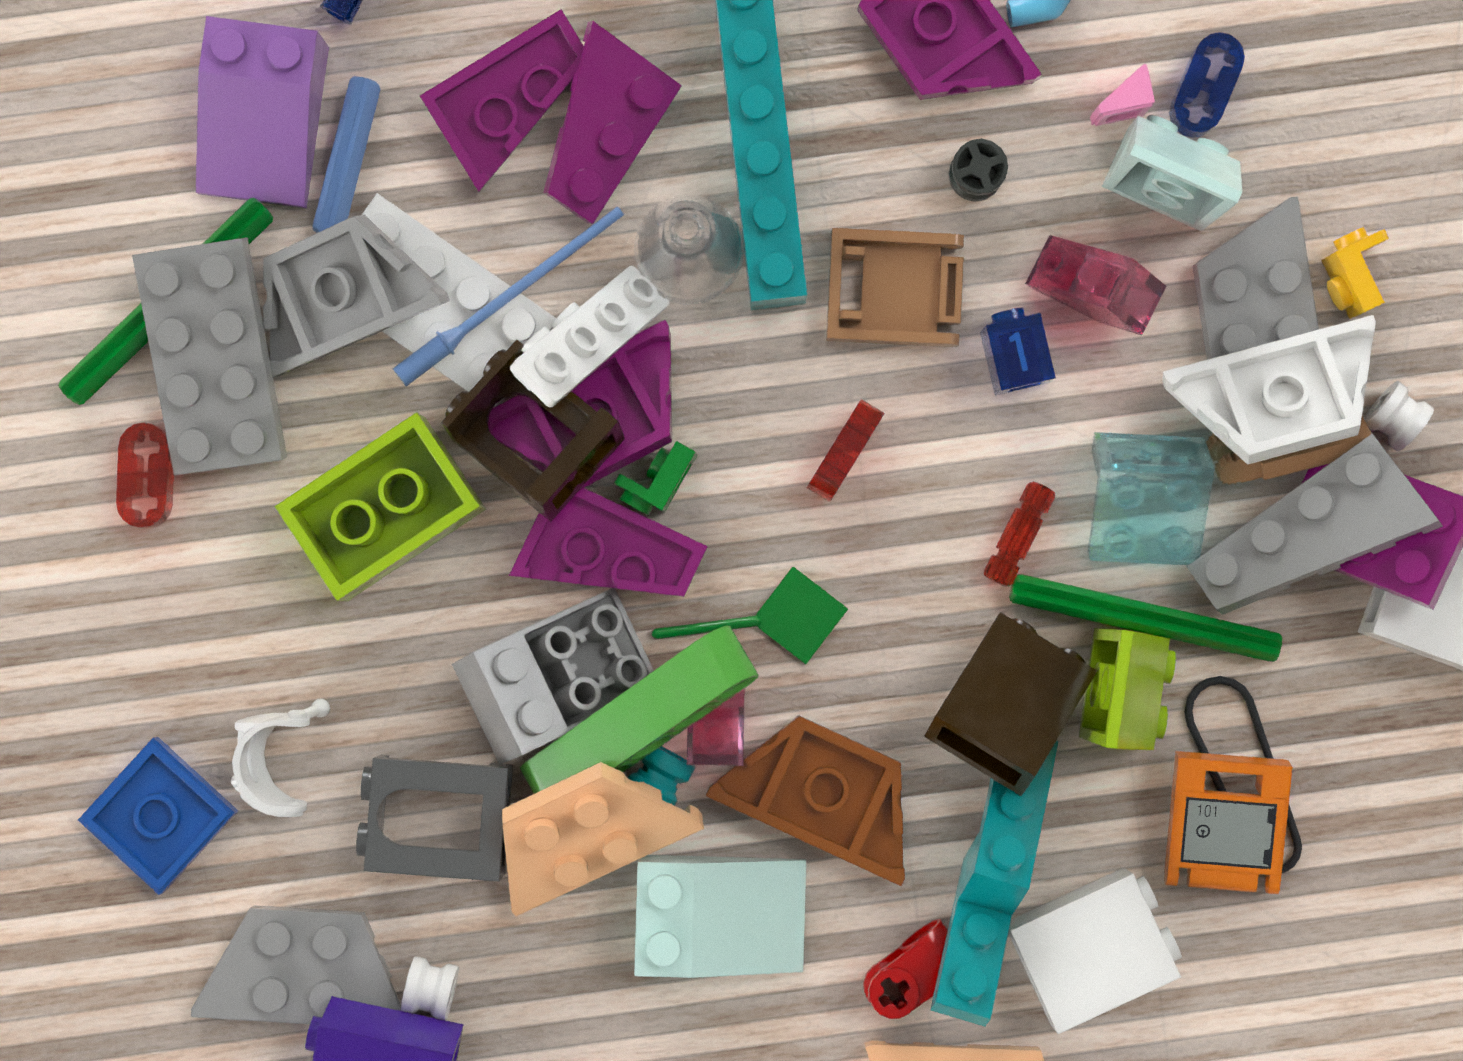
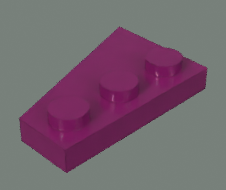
M589 21L583 38L585 44L579 67L574 73L570 88L572 93L564 124L559 130L543 193L586 223L593 224L682 85L596 22Z

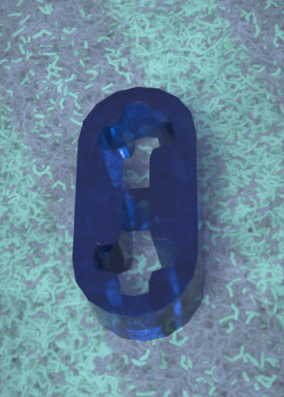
M1222 32L1210 34L1201 40L1191 54L1169 111L1170 121L1178 127V132L1184 136L1192 138L1204 136L1218 124L1224 114L1245 59L1242 45L1232 35ZM1216 48H1221L1225 51L1223 60L1229 63L1230 67L1223 66L1215 75L1214 80L1208 79L1206 75L1211 66V60L1205 57L1204 53L1211 54ZM1200 90L1208 93L1202 110L1210 114V116H1203L1197 123H1193L1188 120L1190 111L1183 107V103L1191 104L1198 96Z

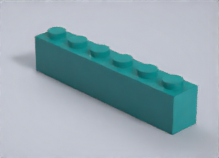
M715 0L751 310L803 305L807 299V288L773 0Z

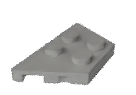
M1298 196L1288 198L1192 266L1207 360L1319 330Z
M358 215L346 219L263 258V285L267 292V300L263 306L264 329H270V365L272 376L276 378L445 304L450 301V298L442 287L366 215Z
M254 905L248 910L191 1009V1017L310 1024L313 1016H323L331 996L401 1011V1004L390 978L392 976L386 961L379 954L375 945V935L365 912Z

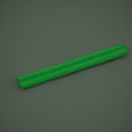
M250 198L202 244L248 238V244H250L273 222V216L259 200ZM141 303L59 381L58 386L70 401L78 405L84 404L148 343Z
M1024 574L1015 575L1010 588V601L1019 605L1170 638L1268 662L1277 661L1281 652L1282 635L1269 630Z

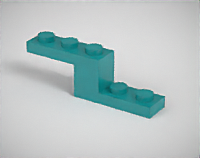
M1057 740L1022 796L994 779H990L979 833L963 858L930 1011L986 1027L991 1020L1011 917L1030 888L1059 743Z

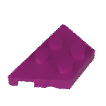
M861 0L858 5V13L920 100L1033 84L1042 75L990 0Z
M666 320L636 334L572 390L574 394L594 410L598 411L602 407L616 418L625 437V440L582 488L672 442L671 332ZM517 395L494 407L489 415L488 425L490 433L494 438L541 472L552 463L576 436L574 432L526 396Z

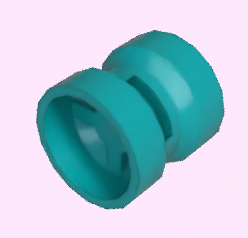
M661 746L642 759L643 768L640 767L636 773L629 774L628 779L635 782H644L661 790L662 800L675 806L677 803L675 794L678 790L677 784L688 782L696 766L680 755Z

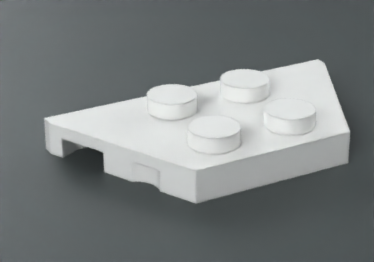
M1371 315L1163 371L1162 382L1164 388L1247 465L1358 435L1361 425L1376 321L1374 316Z

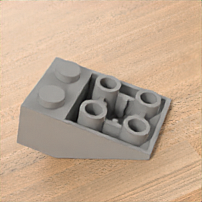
M611 588L476 650L452 664L499 765L563 736L654 671L615 588Z

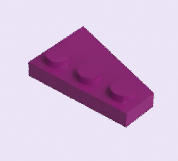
M562 9L420 95V98L478 192L482 190L572 82L574 73L578 70L584 45Z
M582 488L552 522L538 513L509 576L684 597L708 546L590 490Z

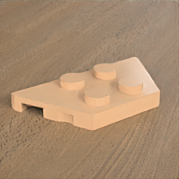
M602 762L502 809L511 911L515 916L521 915L703 830L702 813L698 808L690 804L685 810H682L663 801L661 790L644 782L629 780L623 772Z

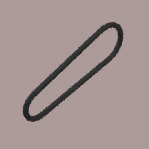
M1217 676L1206 678L1193 688L1187 697L1184 713L1187 727L1200 753L1209 752L1194 722L1192 712L1194 702L1204 689L1209 686L1222 684L1231 686L1240 692L1246 701L1264 757L1274 759L1254 699L1244 685L1233 678ZM1209 771L1217 790L1227 792L1219 773ZM1290 805L1288 807L1287 825L1293 840L1294 849L1290 859L1282 865V873H1286L1296 865L1302 851L1301 838Z

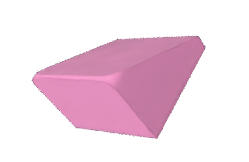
M1143 64L1098 105L1090 116L1091 125L1100 126L1134 119L1137 116L1143 117L1155 103L1147 64Z

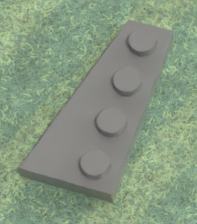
M1371 434L1186 567L1216 610L1223 615L1286 590L1294 582L1314 574L1321 576L1341 568L1340 564L1369 552L1376 554L1396 546V541L1419 532L1423 534L1443 527V525L1375 436Z

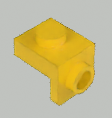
M1362 227L1333 241L1337 251L1321 260L1330 278L1327 281L1328 293L1339 310L1345 309L1349 319L1385 303L1361 254L1389 239L1385 229L1368 236L1365 228Z

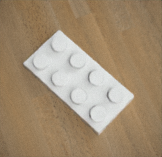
M378 193L362 213L442 287L450 298V301L382 331L412 353L437 336V331L442 333L461 325L511 287ZM520 293L467 333L455 348V354L452 355L450 353L434 365L433 368L469 392L484 376V368L495 353L502 349L507 351L516 340L525 345L544 326L551 331L553 329L551 325L556 318ZM503 398L497 404H495L494 407L502 404L505 398Z

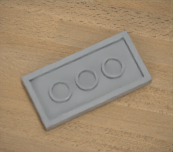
M248 238L132 255L174 476L279 461L287 458Z

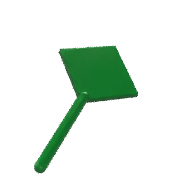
M793 566L755 616L656 628L652 631V637L654 639H664L710 633L723 626H730L732 630L758 627L804 664H807L848 611V608Z

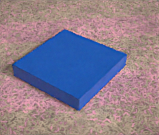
M153 737L83 813L78 821L158 895H161L237 814L238 810L159 737Z

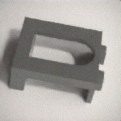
M381 754L373 758L372 767H364L361 780V800L369 801L368 822H360L356 840L357 856L365 857L364 871L497 882L502 879L505 874L506 862L502 809L510 806L512 764L499 765V763H490L489 765L389 758L390 755ZM404 789L483 795L479 851L403 845L391 841L383 833L387 795L396 790Z

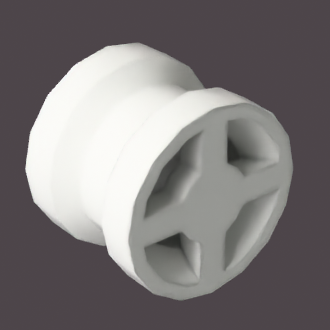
M1396 381L1375 401L1366 413L1364 420L1370 431L1379 430L1388 437V445L1398 452L1410 444L1430 420L1434 408L1425 401L1416 402L1408 396L1407 387L1401 382Z
M415 956L407 976L401 1011L414 1014L418 1010L430 1012L433 1018L447 1020L455 993L459 966L446 964L442 968L431 966L426 958Z

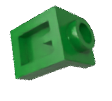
M678 441L675 442L671 451L661 447L646 473V476L653 480L649 489L619 473L614 483L624 489L620 500L648 516L653 507L665 513L697 458V453Z

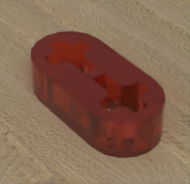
M861 398L806 488L830 502L885 413Z
M137 423L127 428L119 440L116 490L117 511L121 518L131 526L146 529L158 527L170 516L173 506L174 473L166 431L154 424ZM146 433H149L150 441L159 443L160 446L159 453L149 455L148 472H144L143 456L134 453L135 443L144 442ZM143 479H147L148 496L157 498L158 502L157 509H149L147 511L146 519H142L141 510L132 508L133 498L142 497Z

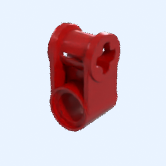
M941 919L933 920L918 929L900 947L874 964L867 971L863 981L864 993L873 1009L881 1016L889 1019H900L909 1015L913 1010L933 997L948 931ZM887 978H890L894 983L901 982L898 985V991L901 996L894 1001L887 995L882 996L884 989L881 983Z

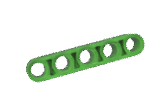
M720 627L689 645L534 755L520 767V770L533 794L600 762L625 772L748 687L759 677V674L731 627Z

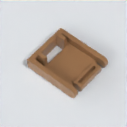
M832 228L826 341L958 347L960 335L937 332V325H960L964 257L941 256V249H962L964 247V235ZM842 260L863 261L860 310L840 311Z

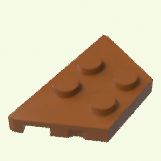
M800 715L795 717L709 786L707 790V797L892 883L902 886L905 880V868L903 867L901 762Z

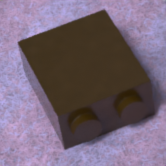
M1000 612L938 710L924 737L1022 796L1044 763L1097 670L1087 665L1085 660L1075 651L1068 648H1059L1039 636L1036 630L1027 622L1016 618L1011 619Z

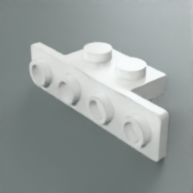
M629 266L580 307L575 302L570 304L552 323L553 329L551 331L544 326L535 333L521 350L523 354L510 366V370L546 406L553 407L662 313L669 305V300L655 287L651 280L646 278L634 266Z

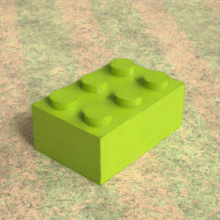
M418 412L274 506L337 601L351 600L486 510L426 417Z

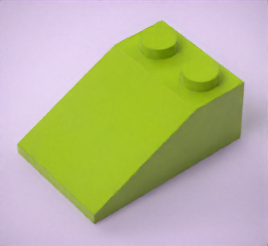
M1094 628L1089 666L1096 669L1097 673L1085 691L1079 738L1106 748L1154 750L1156 738L1163 739L1167 727L1168 709L1167 706L1161 705L1163 684H1170L1172 682L1175 671L1176 654L1175 651L1168 650L1170 638L1127 630Z

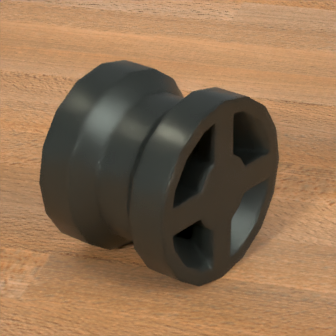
M982 138L970 140L960 147L951 162L948 173L950 185L955 193L963 199L974 202L988 199L997 192L1006 178L1008 171L1007 156L1002 148L993 141ZM972 175L973 177L980 179L981 184L979 183L978 180H975V179H973L972 177H969V178H966V177Z

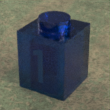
M1020 307L991 315L993 324L986 325L980 331L995 396L1048 384L1053 381L1056 376L1041 313L1025 316L1024 308Z

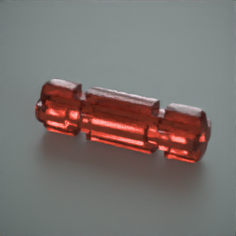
M1034 481L1026 485L1019 499L1022 505L1020 508L1014 509L996 545L999 551L997 555H991L984 569V576L1005 587H1009L1013 583L1020 569L1017 563L1019 560L1025 559L1043 523L1040 517L1042 513H1048L1055 499V492Z

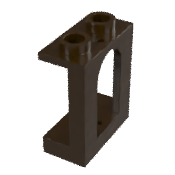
M516 340L507 351L502 349L490 358L484 368V376L469 392L463 391L451 401L445 413L446 418L441 424L454 443L552 522L625 440V437L616 418L602 407L598 411L594 410L572 391L553 407L546 406L531 390L529 391L510 370V366L523 354L521 350L524 345L519 340ZM521 395L534 400L576 434L541 475L503 446L490 433L488 425L490 412L495 404L505 397Z

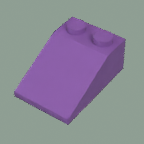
M206 16L198 70L197 194L246 201L250 198H255L261 203L307 209L329 46L318 31Z

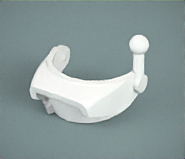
M317 699L310 707L303 710H290L288 713L260 714L235 722V730L238 731V744L232 759L234 776L231 779V784H233L237 792L241 793L240 797L252 808L276 817H300L307 810L306 801L288 796L273 783L266 768L264 750L267 737L275 726L305 727L310 725V718L315 716L318 718L325 717L330 711V705L326 700Z

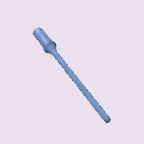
M618 206L461 325L442 333L437 331V336L393 368L399 379L407 387L450 353L454 355L455 348L467 333L624 216Z

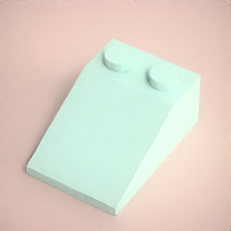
M1149 115L1147 119L1137 116L1126 131L1103 182V188L1201 232L1238 203L1242 194L1240 161L1227 156L1229 150L1225 146L1206 138H1199L1196 142L1177 133L1178 127L1164 118Z
M647 855L640 858L637 866L634 976L698 978L803 972L806 859Z

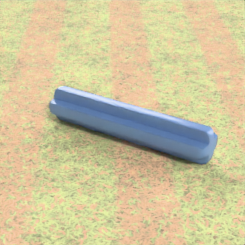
M353 76L349 80L312 225L313 231L316 233L348 219L380 94V86L371 79Z

